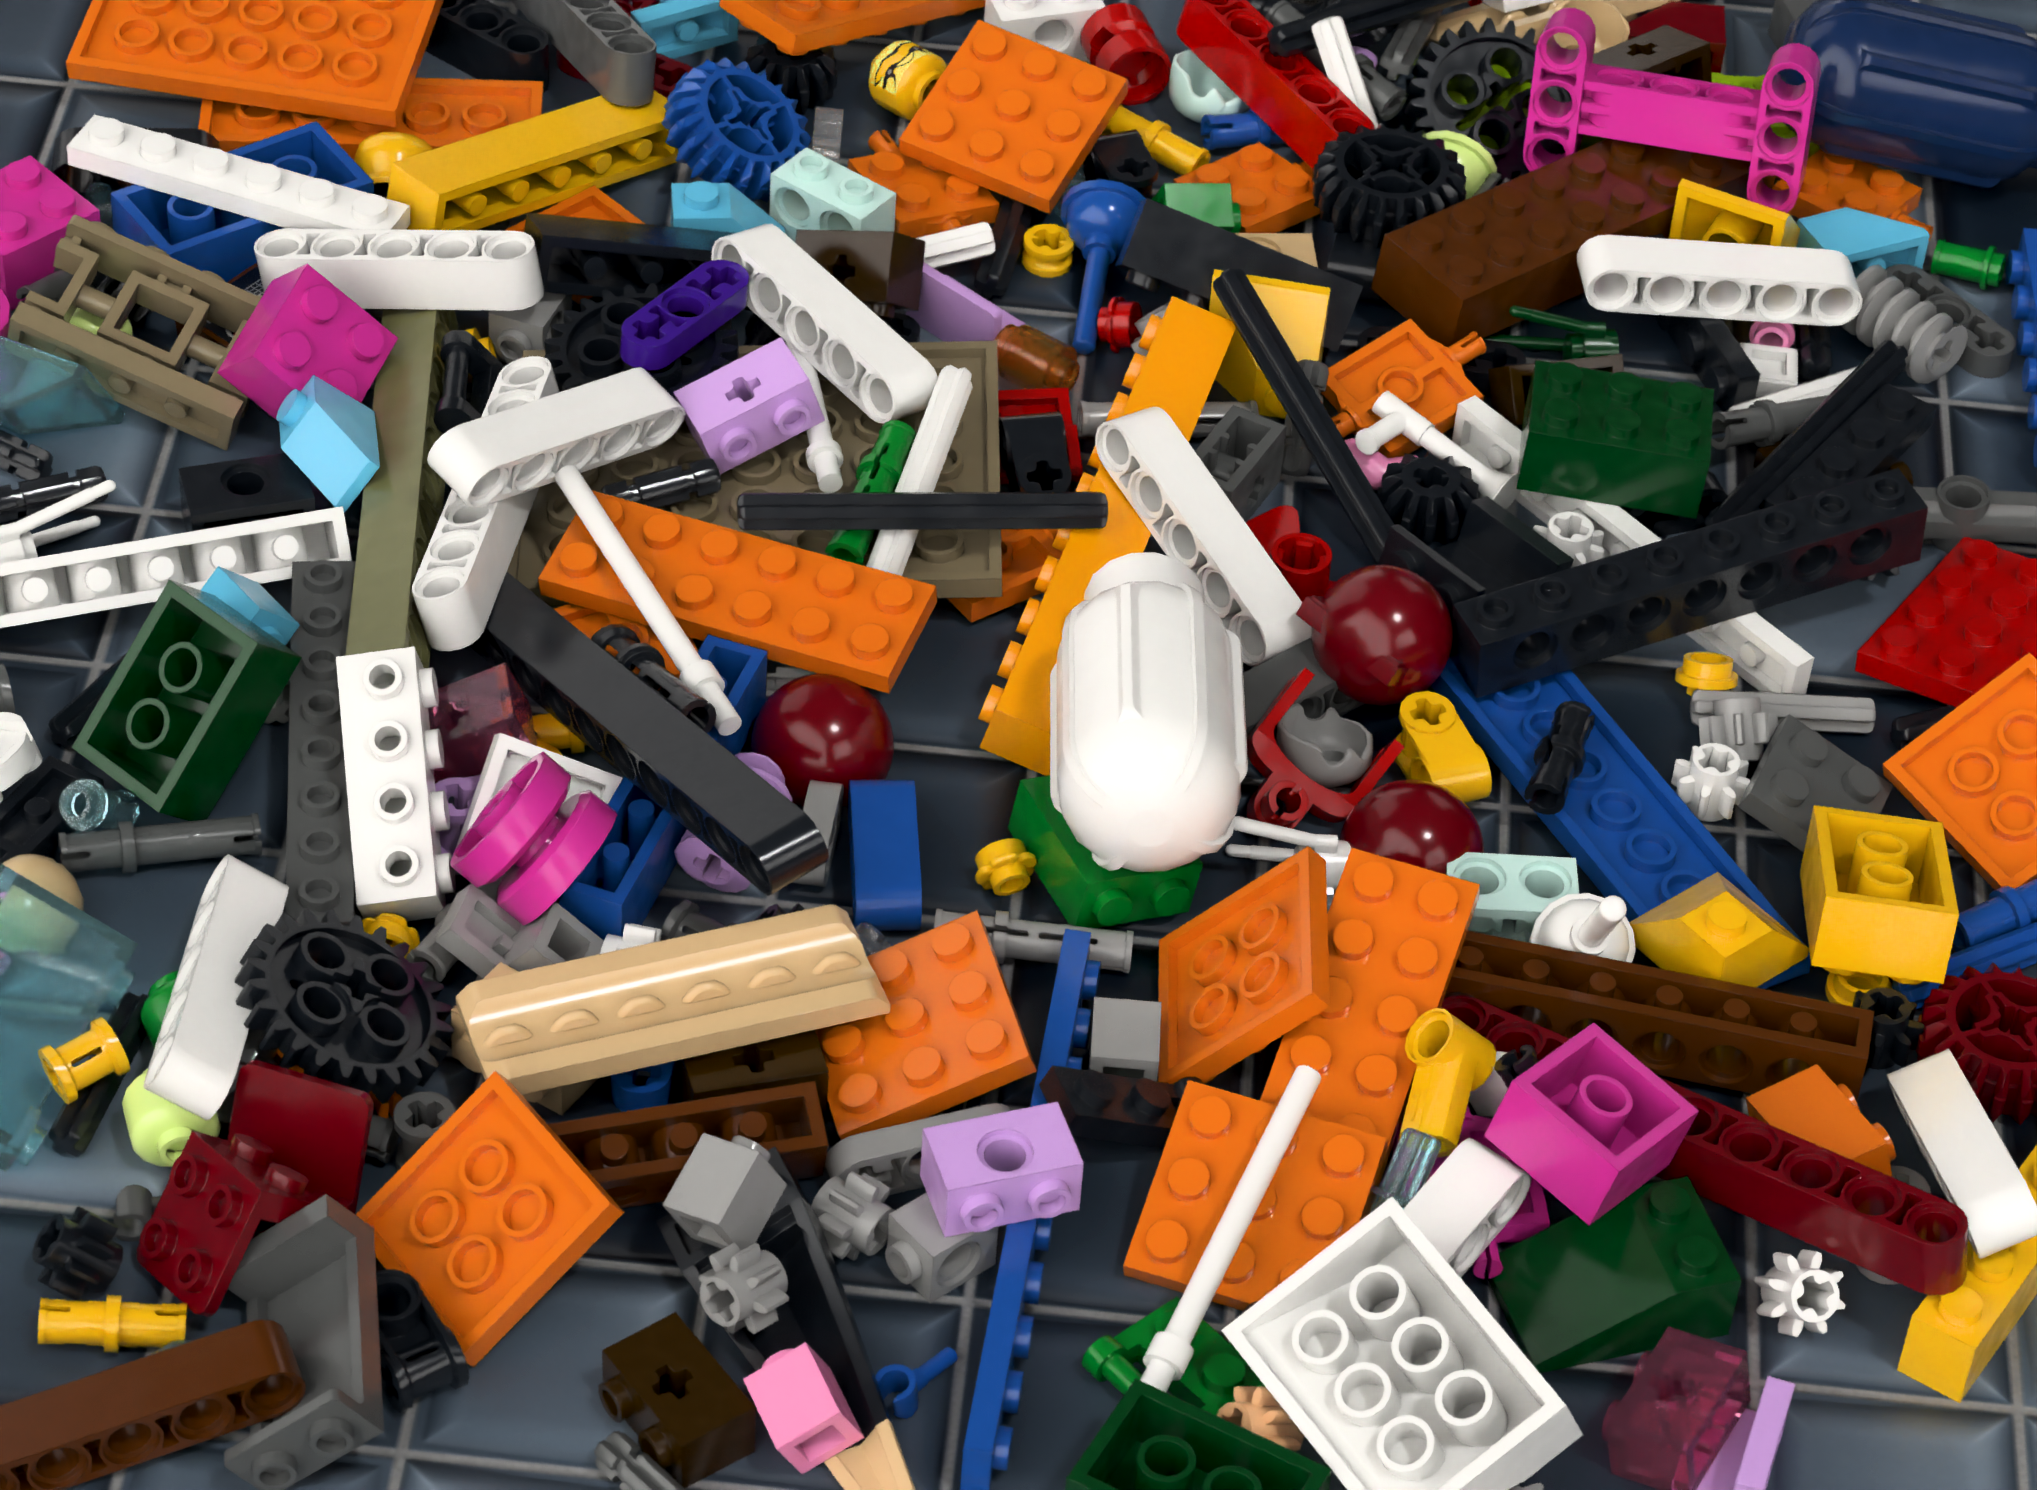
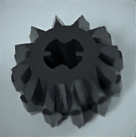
M758 36L756 45L748 48L747 57L744 61L748 63L751 71L758 74L765 70L767 80L773 85L783 84L782 93L786 98L798 100L795 112L804 116L807 108L821 110L824 108L825 101L834 96V89L837 86V70L833 47L827 46L808 51L805 55L794 56L778 50L776 44L766 37Z
M1430 451L1427 452L1424 458H1417L1405 453L1401 463L1388 464L1386 472L1382 476L1381 487L1377 491V496L1394 525H1401L1428 546L1432 542H1439L1442 545L1453 543L1455 537H1459L1470 502L1480 498L1478 493L1479 484L1472 480L1471 468L1455 466L1453 456L1442 460L1434 458Z

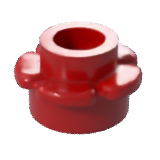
M1112 297L1108 307L1100 308L1097 319L1098 336L1102 342L1110 343V349L1113 353H1119L1120 348H1131L1130 345L1134 343V339L1141 336L1134 325L1143 317L1140 304L1137 301H1125L1123 297Z

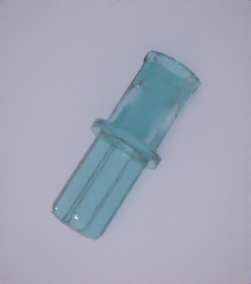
M1406 1128L1403 1131L1381 1186L1373 1185L1371 1192L1376 1194L1369 1214L1392 1196L1403 1209L1429 1178L1441 1149V1142L1436 1137L1414 1128Z

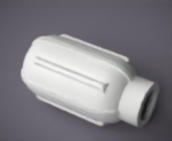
M1156 552L1130 553L1110 560L1094 573L1084 592V601L1075 606L1065 618L1062 639L1057 653V663L1050 675V796L1053 806L1062 813L1076 840L1092 852V858L1099 866L1109 871L1118 870L1121 867L1136 872L1167 871L1191 863L1203 854L1218 852L1233 835L1235 815L1241 798V782L1248 772L1242 647L1237 635L1226 629L1218 613L1205 604L1204 589L1194 571L1178 559Z

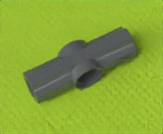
M1953 475L1945 478L1939 483L1938 488L1913 487L1928 506L1923 539L1932 540V543L1938 549L1949 553L1963 537L1983 539L1992 543L2037 545V492L1990 490L1989 486L1982 480L1967 475Z

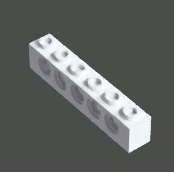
M343 506L0 563V628L157 602L169 580L201 590L218 566L262 584L291 579L292 562L319 560L352 561Z

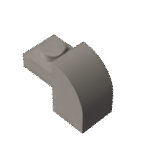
M472 883L456 894L435 938L437 943L478 974L475 981L482 980L500 962L517 971H524L598 955L604 942L602 938L556 902L533 922L523 926L502 909L497 902Z

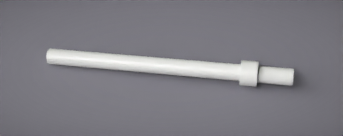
M574 465L562 467L556 473L555 481L681 673L679 679L697 693L699 697L706 699L708 704L710 702L714 706L716 711L714 726L721 735L727 736L735 733L741 727L742 720L723 692L725 682L711 661L702 660L577 467Z
M1305 1065L1296 1067L1165 1331L1157 1332L1154 1335L1143 1357L1146 1369L1140 1381L1167 1392L1172 1381L1182 1378L1194 1354L1190 1344L1321 1082V1075L1315 1069Z

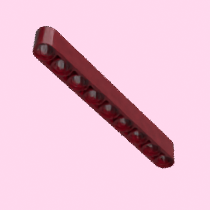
M1465 995L1450 996L1444 998L1441 1009L1447 1010L1493 1043L1496 1051L1509 1052L1515 1049L1520 1059L1523 1056L1519 1049L1523 1045H1532L1540 1061L1570 1040L1565 1036L1473 997ZM1662 1079L1698 1109L1699 1112L1670 1164L1655 1176L1664 1180L1688 1176L1698 1195L1917 1292L1927 1295H1944L1954 1292L1963 1285L1967 1276L1968 1219L1961 1208L1949 1201Z

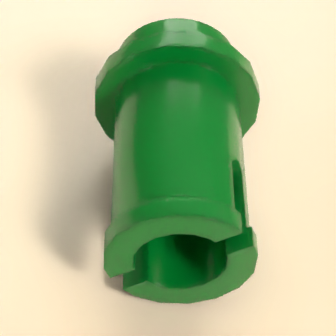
M1939 239L1932 258L1931 274H1941L1979 283L1980 290L1986 291L1988 286H2000L2005 271L2007 255L1998 253L1997 247L1992 245L1989 246L1988 250Z

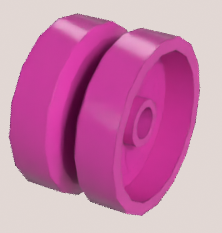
M544 751L534 756L520 768L494 795L469 828L450 860L451 867L477 888L496 881L504 874L497 888V904L523 926L538 918L566 891L601 847L617 817L616 811L591 790L573 795L564 802L570 789L571 775Z

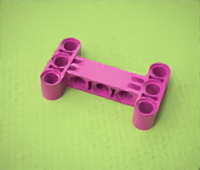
M1563 8L1556 11L1549 18L1539 37L1535 53L1523 148V159L1528 171L1531 172L1579 151L1584 134L1749 161L1751 163L1747 183V199L1788 213L1794 207L1805 177L1821 75V62L1817 54L1810 47L1800 43H1790L1780 47L1773 54L1762 83V89L1757 90L1593 63L1596 28L1591 17L1584 11L1576 8ZM1567 33L1572 35L1577 40L1579 48L1565 49L1556 42L1554 34ZM1783 69H1794L1803 75L1806 82L1800 85L1787 84L1780 78L1778 72ZM1550 86L1562 87L1569 92L1572 100L1569 102H1559L1549 95L1547 88ZM1777 122L1789 124L1795 129L1797 136L1792 138L1779 137L1772 131L1770 125ZM1543 139L1556 140L1563 146L1565 153H1549L1543 148L1540 141ZM1772 175L1781 177L1787 182L1789 188L1783 191L1770 189L1765 185L1762 178Z

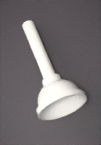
M1590 893L1567 894L1549 903L1535 920L1529 938V943L1629 963L1633 962L1636 952L1634 931L1625 916L1627 911L1626 904L1623 899L1615 895L1602 898Z

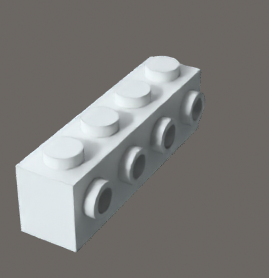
M414 646L336 657L357 907L363 918H374L381 913L397 914L405 918L406 921L435 918L446 906L445 894L456 891L455 871L450 865L451 854H441L439 831L450 830V815L445 791H436L434 769L444 768V750L440 730H430L428 708L439 706L438 686L434 668L423 667Z

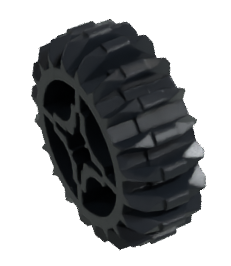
M1382 123L1379 124L1377 129L1369 130L1364 126L1358 125L1354 134L1339 132L1337 140L1326 142L1324 151L1318 155L1312 179L1314 206L1320 209L1321 220L1333 223L1335 233L1350 232L1353 242L1363 239L1373 242L1376 248L1379 244L1383 243L1385 234L1464 201L1467 192L1465 190V166L1458 163L1457 152L1445 149L1444 140H1428L1425 130L1412 133L1405 131L1403 125L1398 129H1387Z

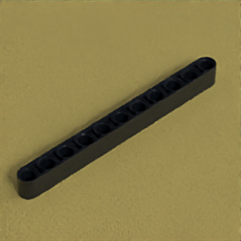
M506 572L484 632L477 641L469 645L473 650L764 894L772 895L828 862L829 854L825 841L817 826L804 811Z

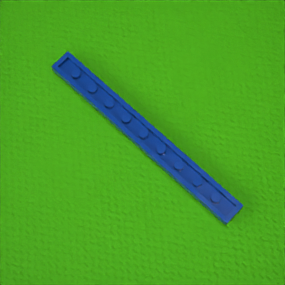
M1065 929L1030 1107L1048 1104L1039 1084L1052 1065L1082 1070L1083 1058L1073 1057L1072 1055L1074 1048H1087L1092 1009L1082 1008L1083 999L1094 1001V997L1097 996L1101 961L1089 960L1092 932ZM1054 1217L1008 1224L1006 1227L963 1447L960 1490H990L994 1469L1008 1470L1014 1427L1002 1426L1005 1413L1018 1415L1024 1371L1013 1370L1015 1357L1029 1358L1034 1316L1023 1315L1025 1303L1039 1304L1045 1263L1034 1261L1035 1250L1049 1251Z

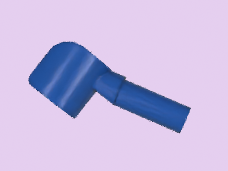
M946 1347L918 1368L911 1370L902 1364H891L880 1369L875 1378L883 1400L892 1392H902L893 1400L894 1415L904 1419L913 1416L918 1410V1392L926 1387L929 1381L957 1362V1353L953 1348Z

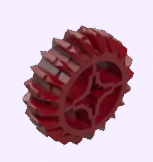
M1993 962L1984 974L1973 967L1967 966L1959 977L1946 975L1944 984L1939 985L1938 989L1931 990L1930 996L1924 1002L1922 1013L1918 1017V1022L1924 1024L1925 1027L1923 1033L1919 1035L1916 1047L1917 1062L1950 1049L1982 1107L1990 1113L1992 1122L2001 1114L2010 1115L2019 1125L2024 1122L2029 1114L2037 1118V978L2034 979L2023 975L2020 965L2012 973L2002 972Z

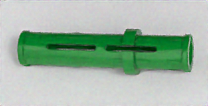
M890 420L881 426L879 436L871 453L862 458L856 469L858 482L853 493L895 492L916 437V431L910 425L902 421ZM835 530L831 541L825 548V553H827V556L863 565L865 554L876 530Z

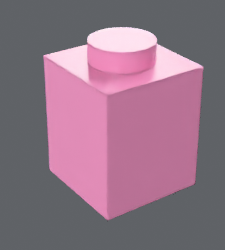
M806 1342L794 1349H785L773 1354L763 1363L761 1369L743 1379L776 1449L801 1474L806 1473L864 1438L831 1368Z

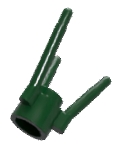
M1513 305L1509 309V313L1513 317L1575 333H1567L1564 339L1500 334L1483 338V340L1509 343L1519 349L1563 351V360L1619 354L1617 332L1615 329H1607L1605 322H1585Z

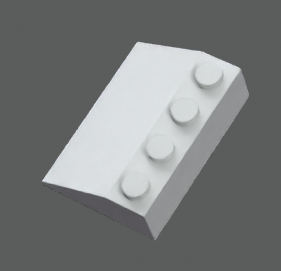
M1393 1196L1221 1330L1347 1490H1508L1527 1480L1583 1435L1566 1404Z

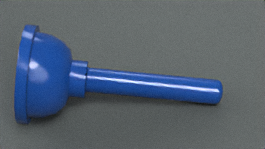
M1103 179L1084 181L1071 187L1062 200L1060 217L1070 238L1074 241V245L1082 251L1083 257L1087 260L1072 344L1074 351L1081 355H1089L1095 350L1098 333L1097 319L1103 303L1109 264L1113 263L1116 257L1119 256L1140 201L1146 199L1136 189L1121 182Z

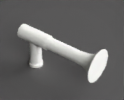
M1388 390L1380 395L1372 408V412L1379 416L1381 420L1368 428L1361 429L1355 436V443L1358 449L1366 455L1376 453L1382 445L1399 434H1403L1417 446H1422L1427 451H1430L1438 459L1442 460L1453 456L1455 466L1471 468L1472 480L1479 484L1478 491L1481 496H1488L1504 509H1507L1521 491L1516 489L1518 471L1514 474H1503L1484 465L1438 431L1433 423Z

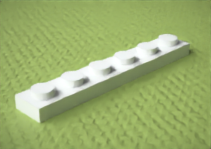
M94 114L67 145L68 165L283 228L406 230L410 225V205L393 201L377 194H369L331 183L325 179L289 171L273 164L262 163L227 153L221 149L192 143L165 133L140 128L113 118Z

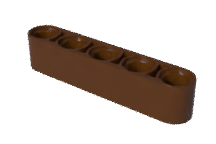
M261 1319L250 1321L0 1405V1490H64L275 1418L292 1410L304 1397L306 1384L284 1328L273 1320Z

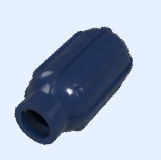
M1819 0L1812 3L1795 21L1790 23L1782 46L1790 43L1806 45L1817 54L1821 62V75L1810 142L1818 145L1824 153L1980 188L1996 186L2000 181L2016 177L2028 167L2037 169V40L2028 36L2020 26L1908 0ZM1783 69L1778 72L1780 78L1787 84L1800 85L1806 82L1803 75L1794 69ZM1784 123L1787 127H1789L1792 131L1796 133L1795 129L1791 125Z

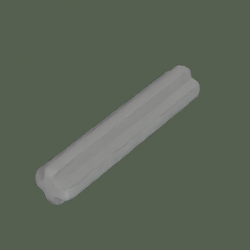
M1697 689L1693 691L1690 702L1691 723L1695 726H1699L1698 718L1714 716L1713 700L1742 697H1760L1761 713H1777L1778 726L1790 714L1816 732L1867 735L1873 731L1876 721L1875 703L1869 697Z

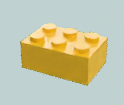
M1814 805L1800 868L1811 966L1822 967L1830 973L1842 976L1855 975L1858 972L1888 976L1896 982L1907 985H1917L1924 981L1944 984L1959 918V910L1943 823Z

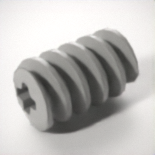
M1872 265L1861 272L1856 281L1863 299L1862 308L1854 319L1841 325L1842 328L1851 335H1857L1862 343L1868 347H1873L1874 350L1883 341L1892 340L1897 346L1903 345L1908 351V356L1905 358L1906 368L1903 371H1906L1907 375L1917 383H1930L1950 371L1960 360L1965 350L1968 339L1967 328L1962 324L1953 328L1952 317L1945 312L1937 314V307L1929 300L1920 302V294L1912 288L1904 289L1903 282L1897 277L1887 278V271L1882 266Z

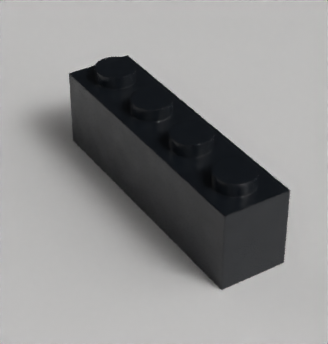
M1148 198L1140 201L1115 264V267L1128 271L1124 280L1127 283L1156 294L1160 285L1182 293L1181 300L1209 311L1214 269L1225 271L1229 268L1232 270L1240 268L1248 275L1331 288L1323 351L1327 353L1338 352L1363 289V286Z
M527 213L524 232L531 235L535 241L544 292L602 297V290L604 289L609 290L616 297L623 296L624 288L627 284H631L638 294L645 293L650 283H656L658 294H661L703 263L712 261V247L715 241L721 237L734 234L732 232ZM747 306L743 309L747 311H752Z

